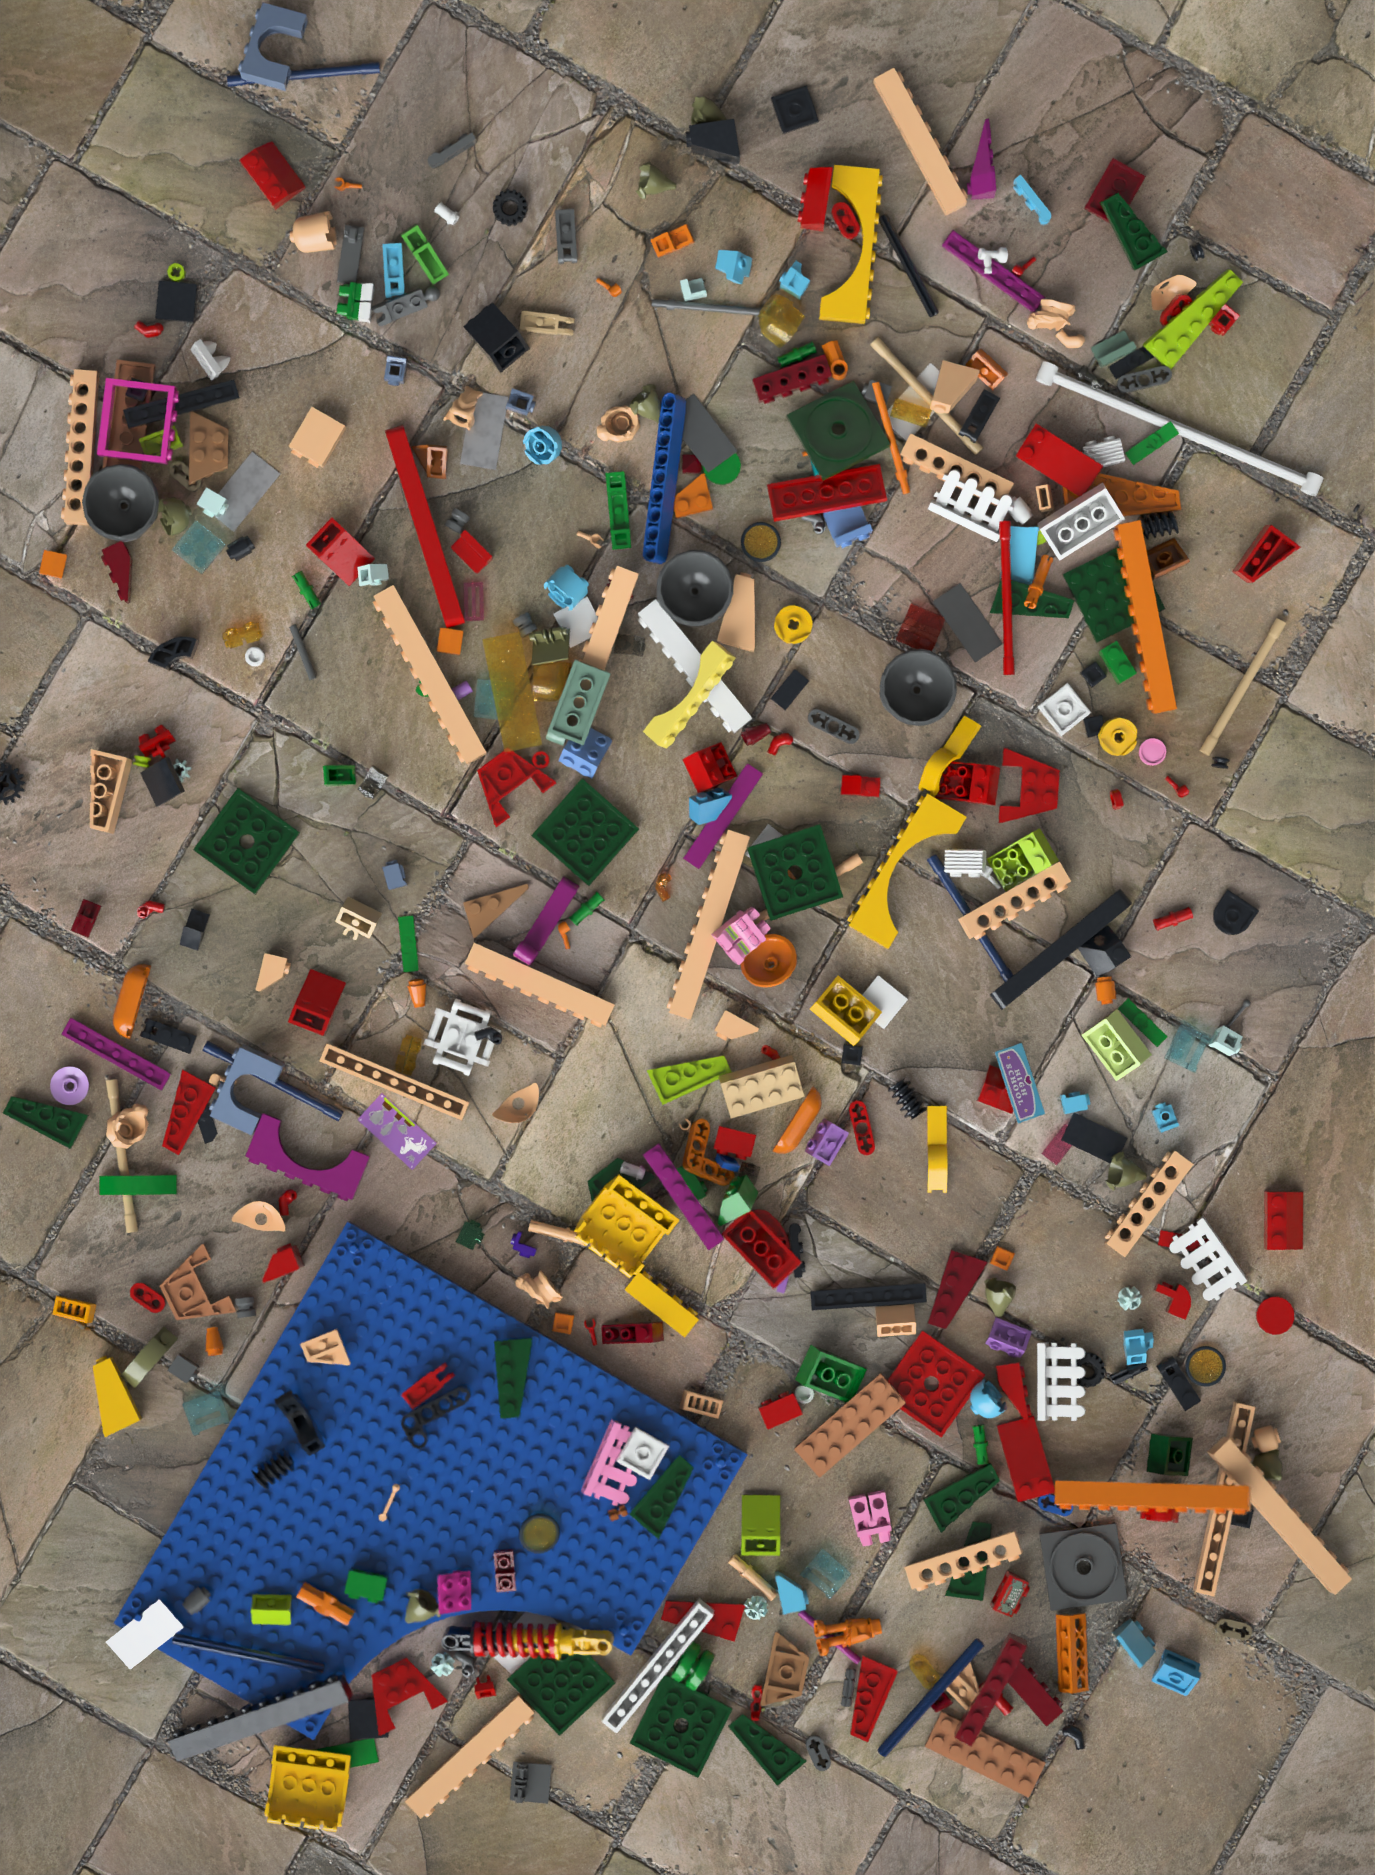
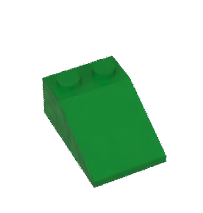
M810 1345L795 1380L807 1388L848 1402L856 1395L867 1369L824 1349Z

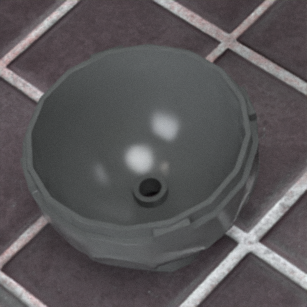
M118 464L105 467L97 471L89 479L85 487L82 500L84 515L89 525L105 538L122 542L136 540L157 519L159 511L158 490L152 479L144 471L133 465ZM127 503L128 507L127 509H122L121 505Z
M689 550L676 554L663 566L657 580L656 596L660 607L676 622L687 626H704L719 620L726 613L733 596V581L729 569L720 558L704 550ZM697 588L699 593L694 595L691 590Z
M924 649L909 650L897 655L886 666L880 680L879 695L885 710L898 721L914 726L929 725L943 718L951 709L957 692L956 678L950 665L940 655ZM919 687L920 693H914L913 688Z

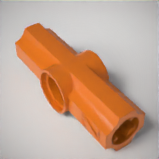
M304 1582L297 1595V1598L313 1606L317 1612L327 1617L331 1616L345 1625H348L355 1612L354 1609L338 1601V1598L326 1591L322 1592Z

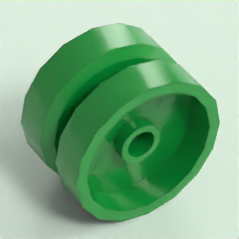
M694 1641L686 1648L671 1674V1678L678 1682H681L689 1674L685 1684L692 1691H695L701 1681L704 1680L715 1658V1654L709 1650L703 1651L700 1657L697 1658L701 1645Z

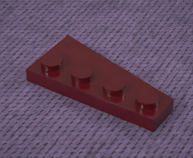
M953 1250L950 1251L928 1324L947 1329L988 1263L987 1261Z

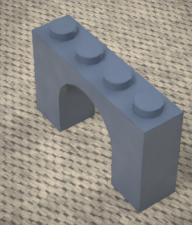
M262 2L261 8H258L256 11L255 19L257 21L255 26L252 25L250 43L245 45L244 54L246 55L244 61H240L238 71L243 80L286 91L291 76L290 66L265 59L260 54V46L265 38L277 33L303 39L308 23L307 15Z
M243 1044L240 1048L235 1049L232 1056L235 1060L232 1066L228 1065L224 1074L227 1078L224 1083H220L217 1090L219 1096L217 1100L214 1099L209 1110H212L210 1117L253 1135L262 1114L238 1102L234 1094L235 1081L239 1076L253 1074L275 1084L285 1063Z

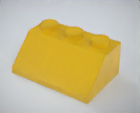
M839 975L810 1008L813 1013L853 1046L863 1037L882 1013Z

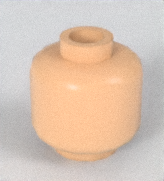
M1271 1425L1255 1429V1437L1251 1438L1254 1448H1259L1261 1453L1276 1450L1279 1447V1443H1281L1277 1428H1273Z

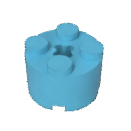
M569 565L559 567L544 583V589L548 588L550 591L548 593L549 597L560 607H569L568 610L570 611L588 593V582L582 577L579 578Z

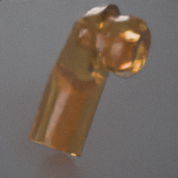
M669 873L660 874L655 884V889L662 902L671 898L666 890L668 882L671 881Z

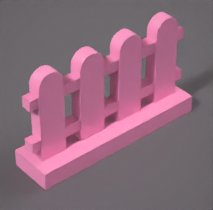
M611 1419L581 1491L590 1497L592 1493H595V1498L599 1499L600 1496L613 1500L612 1505L617 1506L618 1503L626 1504L629 1501L628 1494L623 1492L626 1485L634 1486L637 1479L631 1474L632 1470L628 1467L626 1471L613 1467L615 1460L622 1451L621 1446L623 1442H627L632 1432L628 1431V1426L624 1425L623 1428H620L621 1424ZM615 1439H617L616 1446H613ZM610 1457L608 1464H606L607 1458ZM603 1475L600 1482H598L599 1476ZM610 1478L620 1482L619 1488L616 1489L606 1485L607 1479Z

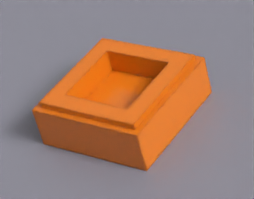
M997 1246L990 1264L1008 1271L1015 1253Z
M555 1312L552 1331L571 1335L574 1315Z

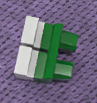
M350 282V285H340L339 296L348 297V304L338 303L337 314L346 316L349 320L370 323L374 284Z

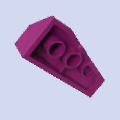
M985 119L970 183L966 184L967 195L971 194V200L994 198L996 193L995 167L991 165L993 164V150L990 149L991 130L989 119Z

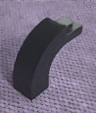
M290 1390L274 1399L276 1406L293 1427L301 1447L309 1456L326 1447L317 1425L297 1394Z

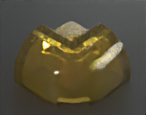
M774 294L770 296L762 307L758 317L761 333L780 349L795 334L798 326L806 316L792 306L793 302L782 295Z
M550 662L534 665L533 701H559L571 671L572 663Z

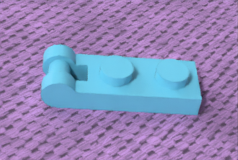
M1019 175L1014 179V190L1018 195L1024 196L1026 199L1025 203L1030 210L1034 209L1039 215V223L1042 225L1048 224L1051 219L1050 211L1024 178Z
M402 243L382 244L386 298L401 296L405 294ZM391 283H398V288H391Z

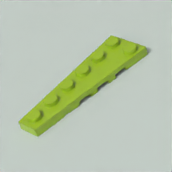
M1227 269L1207 289L1198 294L1192 303L1187 304L1182 309L1183 311L1176 317L1171 318L1166 326L1159 329L1145 341L1143 346L1163 366L1171 370L1243 281L1232 270Z

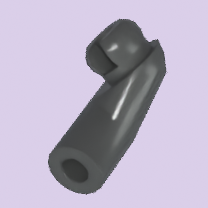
M814 514L802 517V520L811 522L815 533L822 534L825 531L826 525L821 515Z
M457 1650L453 1658L462 1662L463 1676L470 1677L475 1671L473 1658Z

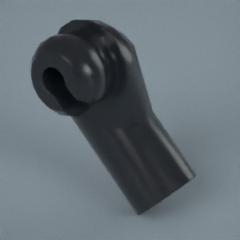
M492 1027L474 1032L476 1041L487 1038L495 1045L502 1043L501 1033Z
M1073 1725L1064 1726L1062 1733L1065 1737L1069 1736L1074 1739L1076 1750L1085 1749L1082 1731Z

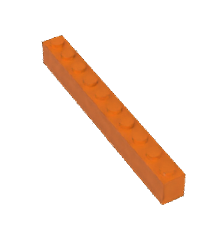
M1141 520L1118 524L1115 526L1116 529H1113L1115 541L1118 540L1120 547L1117 548L1119 560L1122 559L1123 563L1121 575L1123 579L1126 578L1127 586H1124V590L1131 604L1128 605L1129 615L1133 616L1134 624H1132V631L1134 635H1137L1138 640L1135 643L1137 654L1141 656V661L1139 662L1141 673L1144 672L1145 676L1143 688L1145 692H1148L1149 699H1146L1147 708L1153 714L1175 710L1177 706Z
M1055 1481V1504L1060 1506V1509H1071V1506H1079L1080 1510H1090L1091 1507H1098V1510L1107 1511L1110 1510V1507H1117L1118 1511H1129V1508H1137V1511L1148 1512V1508H1156V1512H1168V1509H1175V1512L1187 1513V1509H1195V1513H1207V1510H1214L1216 1514H1226V1510L1234 1511V1514H1246V1511H1251V1487L1236 1485Z

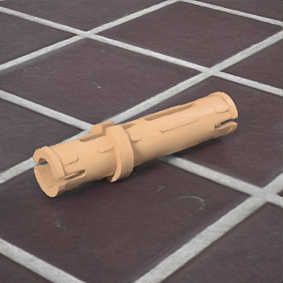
M532 1219L530 1221L529 1232L558 1238L566 1243L569 1241L584 1246L575 1238L577 1233L570 1230L571 1228L569 1227L561 1228Z
M737 1554L730 1558L728 1563L740 1573V1576L742 1578L745 1577L770 1601L777 1596L779 1592L752 1569V1565H748Z

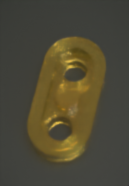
M915 1654L910 1658L909 1667L923 1687L930 1690L940 1679L939 1674L923 1654ZM917 1660L922 1661V1665L919 1667L915 1665ZM928 1676L934 1677L932 1682H928L926 1678Z

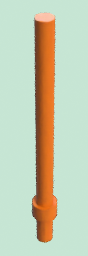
M874 382L872 386L886 436L890 442V450L897 471L895 475L900 482L903 494L910 493L907 471L903 468L880 382Z

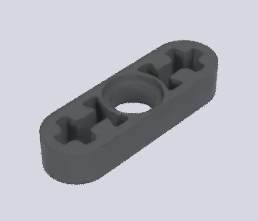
M1160 366L1123 375L1117 381V389L1121 393H1130L1163 385L1170 381L1172 372L1168 367ZM1161 370L1168 374L1165 380L1159 377L1155 379L1156 383H1153L1151 372H1154V376L1159 375ZM1143 374L1147 375L1150 379L1147 385H1142L1139 382V377ZM1133 377H1136L1135 383L1130 384L1128 389H1125V386H1121L1124 379L1127 382H1131L1134 380Z
M819 709L812 710L808 715V722L811 726L847 744H854L859 739L857 728ZM819 713L820 718L825 720V717L829 718L825 728L821 727L823 723L820 721L813 723L812 714L816 715ZM832 721L839 724V730L836 732H831L828 729V724ZM842 725L846 726L844 730L847 732L853 730L856 738L848 740V736L842 733V737L838 736L842 730Z

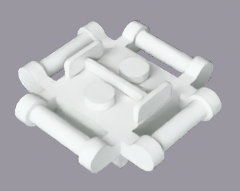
M455 998L451 1013L436 1008L434 1012L436 1015L428 1038H425L423 1043L437 1049L433 1064H441L464 1072V1075L467 1076L470 1075L474 1062L489 1067V1058L494 1044L488 1040L482 1058L477 1057L482 1039L476 1041L474 1032L490 1027L487 1024L492 1011L488 1009L485 1011L462 1003L457 998ZM458 1009L482 1017V1023L456 1015ZM444 1016L448 1018L441 1041L437 1043L434 1041ZM443 1051L468 1059L467 1065L442 1057Z

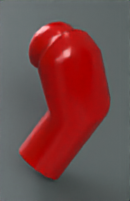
M140 320L134 326L137 331L147 338L159 336L164 329L161 323L146 326Z
M289 1189L279 1197L280 1216L289 1215L288 1205L296 1200V1191Z

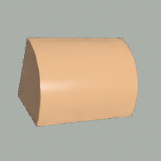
M914 1304L875 1307L878 1337L916 1334Z

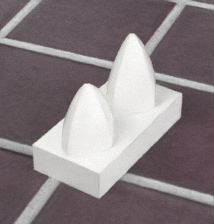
M200 339L194 342L190 350L212 381L218 378L220 373L225 370L230 362V357H213L212 355L216 350L217 344L211 341L202 342Z

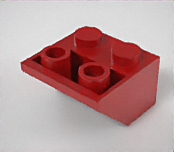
M722 742L699 750L682 759L698 793L705 792L738 777Z

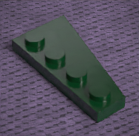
M1115 193L1100 202L1133 270L1141 268L1168 252L1157 241L1158 239L1154 234H1151L1142 220L1134 214V211L1119 193Z
M1002 577L990 613L1003 614ZM1011 580L1012 615L1069 619L1075 600L1044 590L1039 596L1036 608L1031 609L1028 608L1030 603L1027 607L1024 605L1029 593V585Z
M11 1096L3 1111V1114L69 1149H72L89 1117L87 1114Z
M533 1338L494 1341L500 1419L520 1417Z
M681 1455L674 1460L629 1514L658 1540L694 1469V1466Z
M990 1462L924 1497L923 1500L939 1531L942 1533L966 1509L974 1505L975 1501L992 1489L1000 1479Z
M743 1713L728 1725L729 1729L777 1786L807 1762L805 1758Z

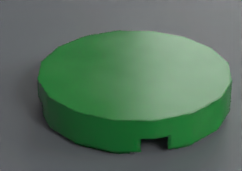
M734 453L709 473L704 466L703 470L710 482L718 485H727L737 479L741 463L739 456Z

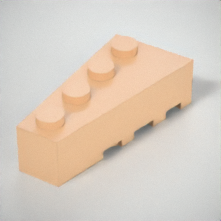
M91 749L90 828L114 834L133 760Z

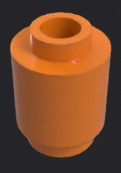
M1112 976L1097 978V983H1095L1097 1001H1101V1005L1113 1004V1000L1116 999V991Z

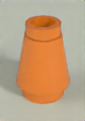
M424 979L409 980L407 987L414 1007H424L426 997V983H424Z
M218 1327L207 1328L205 1351L208 1353V1356L223 1354L224 1346Z

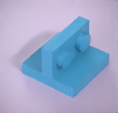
M1165 1649L1162 1653L1159 1667L1153 1674L1151 1681L1187 1696L1200 1679L1201 1672H1198L1200 1663Z

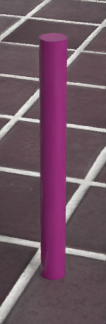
M805 1610L800 1611L798 1616L814 1628L815 1619ZM831 1633L824 1635L823 1637L830 1638L835 1636ZM842 1644L835 1646L855 1664L860 1662L861 1658L847 1646L844 1648Z

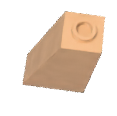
M741 572L740 575H735L733 596L724 614L717 642L754 653V579L751 578L752 575Z

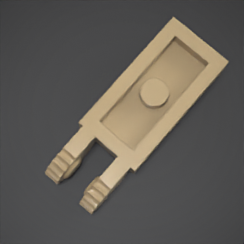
M522 311L519 330L553 335H573V330L559 328V322L573 324L575 319L562 317L557 314Z

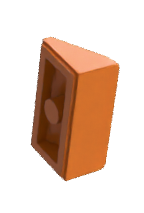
M982 349L976 351L965 364L967 367L980 370L978 377L992 390L1008 375Z

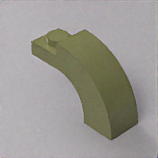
M163 1326L129 1364L121 1377L136 1388L178 1338Z

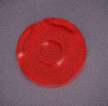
M1278 1296L1264 1299L1256 1310V1321L1259 1327L1272 1335H1280L1287 1332L1295 1319L1292 1305L1286 1299Z

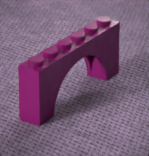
M262 1113L245 1155L249 1158V1162L256 1165L263 1163L267 1165L266 1169L276 1173L277 1170L285 1172L284 1176L293 1180L295 1177L300 1178L303 1184L310 1187L313 1184L320 1187V1191L327 1194L334 1192L338 1194L337 1198L348 1202L349 1199H354L371 1156L352 1149L348 1157L341 1164L331 1169L314 1170L304 1167L295 1162L283 1148L280 1139L282 1120Z
M660 1143L643 1153V1156L707 1250L709 1251L724 1241V1237L698 1202Z

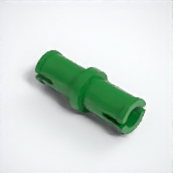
M811 341L799 348L794 347L792 351L778 356L777 359L781 368L796 361L799 363L803 358L817 353L816 347L813 346L814 343Z
M301 570L294 574L292 578L300 589V595H303L309 604L310 609L312 610L322 604L313 591V585L309 584L303 571Z
M596 891L585 903L582 902L580 904L581 907L569 916L570 920L578 926L588 915H592L593 910L605 899Z
M984 1424L972 1426L975 1441L973 1447L976 1449L978 1465L989 1463L987 1446L989 1445L985 1437Z

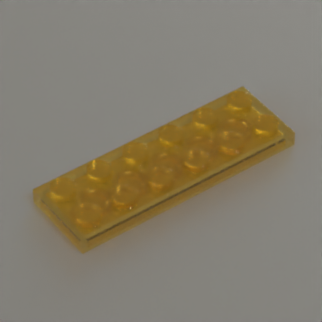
M520 632L482 639L504 752L541 746L542 740Z

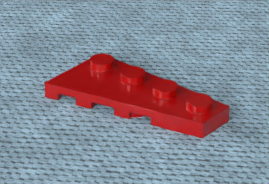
M666 1600L661 1620L678 1624L695 1602ZM705 1602L714 1609V1616L700 1632L735 1642L745 1608L744 1604Z

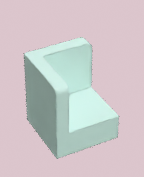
M702 278L688 281V279L680 280L685 302L707 297Z

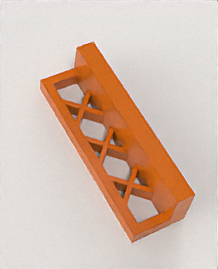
M1086 1613L1072 1615L1056 1614L1059 1692L1072 1694L1089 1691ZM1075 1619H1079L1078 1629L1075 1627ZM1079 1638L1080 1646L1077 1648L1076 1641ZM1078 1658L1081 1659L1079 1668L1077 1667ZM1079 1677L1081 1678L1082 1687H1078L1077 1680Z

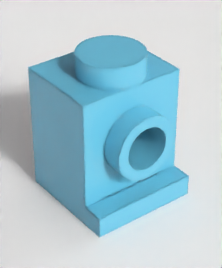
M1080 1091L1068 1093L1069 1097L1067 1098L1065 1094L1060 1095L1064 1114L1088 1110L1087 1105H1090L1088 1093L1081 1095Z
M1166 1102L1155 1105L1156 1109L1152 1110V1114L1159 1132L1162 1133L1179 1126L1171 1104L1166 1105ZM1163 1113H1167L1169 1115V1118L1167 1120L1162 1119Z

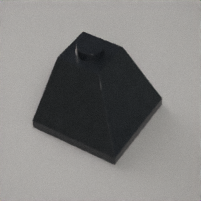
M1109 925L1097 932L1078 948L1097 978L1132 957Z

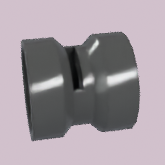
M454 508L451 513L452 516L446 521L445 526L461 534L464 530L463 526L469 522L470 517Z
M529 612L512 621L515 627H518L521 638L538 630L536 624L532 623V617Z
M254 1296L235 1299V1303L239 1308L237 1318L256 1316V1309L253 1308Z

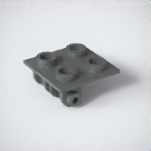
M513 1761L510 1800L516 1803H523L524 1801L548 1804L552 1765Z

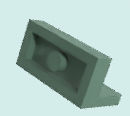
M1122 331L1093 346L1091 350L1100 368H1103L1134 352L1137 347L1133 341L1129 340L1126 332Z

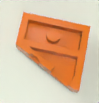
M704 473L675 496L674 513L676 519L713 510Z

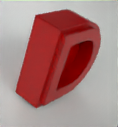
M1111 790L1110 800L1112 808L1114 810L1121 809L1124 803L1120 790Z

